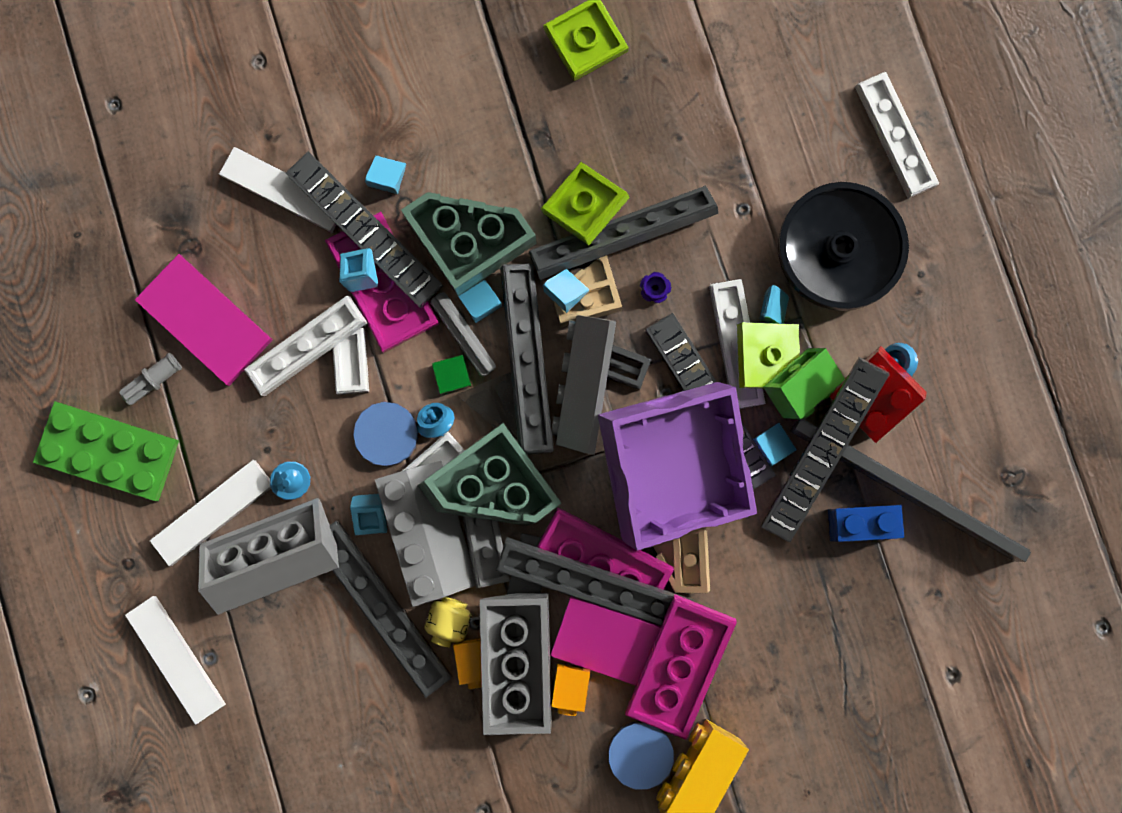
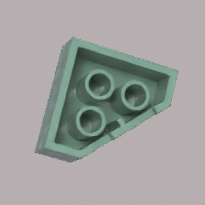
M427 192L401 209L405 220L457 296L500 269L503 264L509 263L537 244L535 233L516 208L506 206L502 208L486 205L484 202L463 198L454 199L443 197L441 194Z
M504 423L418 484L420 490L437 512L524 526L538 522L561 504Z

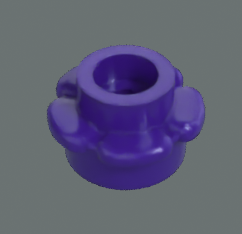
M653 272L649 276H644L640 282V287L642 288L641 295L648 302L661 303L667 299V294L671 292L670 281L659 272ZM654 285L658 286L657 291H654L652 289Z

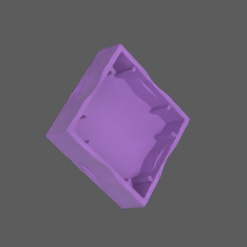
M715 382L598 414L622 541L638 551L680 538L688 532L699 528L716 527L757 514L750 469L743 451V427L736 387Z

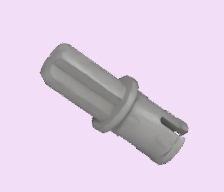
M168 353L148 370L143 368L141 370L142 374L123 387L119 393L126 403L133 405L153 389L159 390L161 388L160 384L178 370H181L182 366L171 353Z

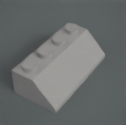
M577 315L576 321H569L567 340H572L573 342L571 353L564 352L561 372H567L566 385L559 384L556 404H562L561 416H554L552 436H557L556 445L595 455L599 431L598 414L602 413L616 321Z
M442 461L375 479L413 607L476 586L469 550L458 515L437 512L418 487V484L443 467Z
M313 499L200 544L198 591L217 614L235 609L339 568L337 544L320 499Z
M515 593L480 599L483 735L551 734L552 708L548 593Z

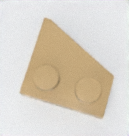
M607 255L596 259L585 270L581 269L574 275L589 289V292L566 313L554 302L561 327L568 326L570 320L576 321L577 315L598 318L622 311V304Z
M707 527L690 531L680 538L653 546L657 553L656 558L674 567L669 582L675 593H708L710 591Z

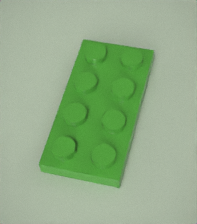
M54 401L33 463L149 500L159 501L180 440Z

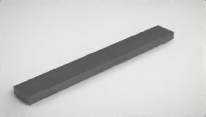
M800 419L794 423L790 432L809 443L818 427L804 419ZM848 445L839 459L841 462L1016 562H1026L1031 552L1028 548Z

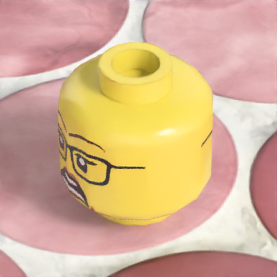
M443 597L441 601H434L431 604L424 625L425 631L433 636L431 642L450 648L451 642L459 643L464 641L472 618L470 611L466 609V603L453 598Z

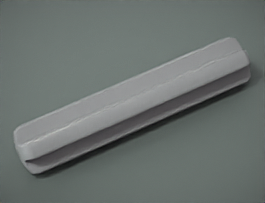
M444 292L437 294L432 298L430 304L479 375L483 377L490 374L496 368L495 363L448 295Z

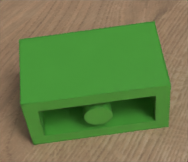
M808 348L763 388L783 418L800 420L810 416L815 410L814 407L822 400L829 398L830 394L845 378L826 348Z

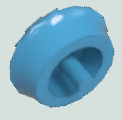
M895 343L888 346L885 350L912 377L918 365V358L914 349L904 343Z
M441 403L426 405L418 413L417 431L426 438L444 436L454 423V412Z
M287 461L279 464L273 470L270 476V486L278 497L285 500H294L307 492L311 477L308 470L302 464Z

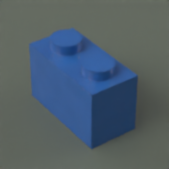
M902 505L828 509L830 541L832 542L904 538Z

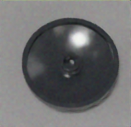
M852 182L825 184L814 188L802 196L786 215L778 238L780 265L791 286L809 302L822 308L837 311L860 309L873 304L885 296L901 278L909 253V239L906 226L895 206L876 190Z

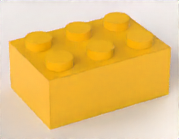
M705 719L702 725L697 724L689 737V742L692 743L686 755L681 753L673 766L672 770L676 773L670 784L665 782L658 792L656 800L659 801L657 806L660 813H715L749 751L741 739Z

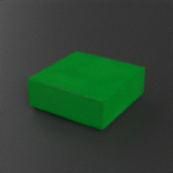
M463 355L432 363L441 395L472 387Z

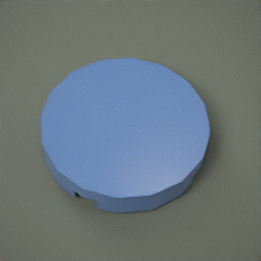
M381 402L373 404L361 413L355 423L353 436L356 448L363 458L373 464L382 466L400 464L411 456L417 446L418 431L416 420L407 409L396 403Z
M632 722L622 726L611 740L608 748V761L614 776L623 785L633 789H650L660 785L669 775L674 763V750L668 736L662 730L643 722Z

